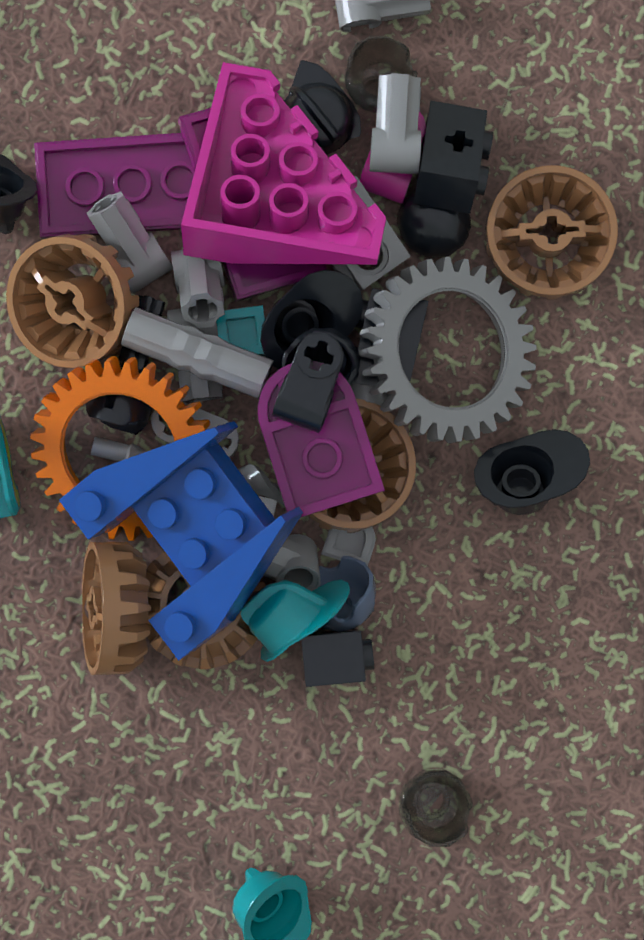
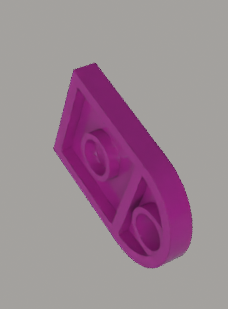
M314 361L312 368L319 371L324 363ZM292 363L275 372L261 391L258 401V420L286 511L289 512L300 507L303 511L301 517L385 491L355 394L346 378L339 373L333 389V399L320 433H316L272 417L278 393L285 376L289 373Z

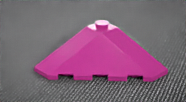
M223 62L181 223L183 254L185 256L230 264L377 265L386 225L384 213L376 203L367 207L354 190L357 187V179L337 154L328 157L317 144L315 139L318 138L319 131L298 105L291 109L277 93L280 90V82L270 70Z

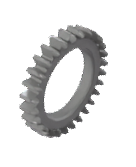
M443 257L436 260L434 264L431 258L419 262L417 268L412 265L402 269L400 277L397 275L386 281L385 285L389 291L382 290L374 295V301L381 308L374 307L365 312V317L376 324V327H368L360 331V336L372 341L373 346L359 350V355L374 359V364L363 370L362 375L378 376L379 382L370 389L369 393L376 395L386 392L388 396L381 405L380 410L384 413L399 408L394 424L402 426L412 421L410 434L420 436L424 435L428 430L427 439L431 442L442 441L445 438V441L448 443L461 442L462 437L468 441L480 438V432L486 434L496 431L495 421L498 423L509 421L512 417L508 408L521 407L523 401L515 391H525L531 388L532 384L522 377L521 373L536 369L535 364L524 359L525 353L537 350L536 345L524 342L522 339L524 335L534 330L533 325L518 324L517 321L527 311L526 307L521 306L511 309L509 304L516 294L515 290L511 289L500 294L498 291L503 278L497 275L485 281L487 267L480 265L470 271L469 259L464 258L452 264L450 257ZM456 291L472 298L489 315L498 333L501 347V363L497 379L490 392L483 399L468 406L445 407L429 401L411 385L400 361L399 337L406 316L419 301L437 292Z

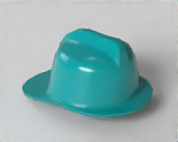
M342 579L334 580L310 591L297 583L281 580L262 588L243 606L240 614L251 632L263 645L261 659L265 662L274 660L289 646L325 625L339 612L350 593L349 583Z
M251 867L245 871V883L238 890L232 906L235 920L243 932L244 940H307L311 933L312 920L306 882L297 875L283 876L276 871L260 872Z

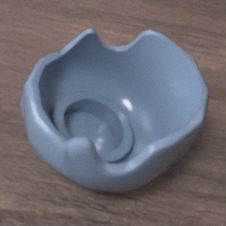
M343 556L336 567L325 568L319 566L320 586L330 581L342 579L348 582L350 587V593L344 605L321 629L343 632L360 626L370 617L375 606L376 584L373 573L367 564L351 556Z

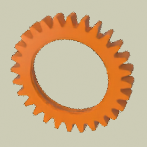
M116 356L108 358L104 362V368H102L101 362L97 359L86 364L85 370L79 366L74 368L67 374L69 379L61 378L52 386L55 392H50L43 397L41 402L47 409L40 410L33 419L43 427L33 431L30 439L44 446L38 447L33 451L31 459L47 463L35 474L37 478H52L53 483L44 493L46 496L58 493L64 496L80 483L68 460L65 436L72 416L85 403L105 395H125L136 398L148 404L160 414L170 428L174 441L205 431L211 425L208 419L194 420L192 417L202 406L201 402L197 401L185 405L183 399L190 389L189 386L185 385L172 391L170 389L174 378L172 372H169L160 381H157L155 379L156 364L149 363L139 373L138 360L135 357L129 358L124 363L122 370L119 359ZM59 503L56 509L61 512L65 508ZM136 512L132 513L113 530L108 532V537L112 540L120 534L122 528H124L128 541H134L140 534L141 529L147 538L153 537Z

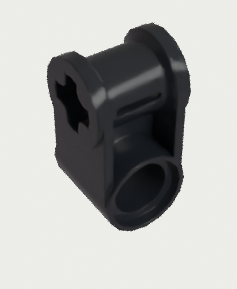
M314 333L301 341L289 373L285 376L278 393L272 417L320 433L334 395L333 389L343 364V350L336 339L328 334ZM321 342L328 343L327 352L334 356V360L331 365L322 364L319 371L312 368L314 360L307 357V352L310 347L318 349Z

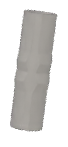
M135 307L129 318L121 342V346L165 362L177 370L190 372L200 379L216 382L259 399L261 391L266 384L274 361L230 344L216 335L205 334L195 327L179 324L138 307Z

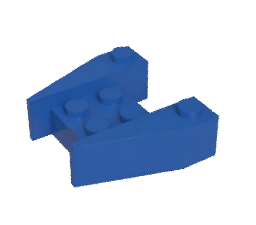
M235 421L94 470L59 499L88 540L110 532L132 513L136 512L191 587L148 620L178 661L200 648L236 619L303 514L300 507H297L275 519L219 445V442L238 428Z

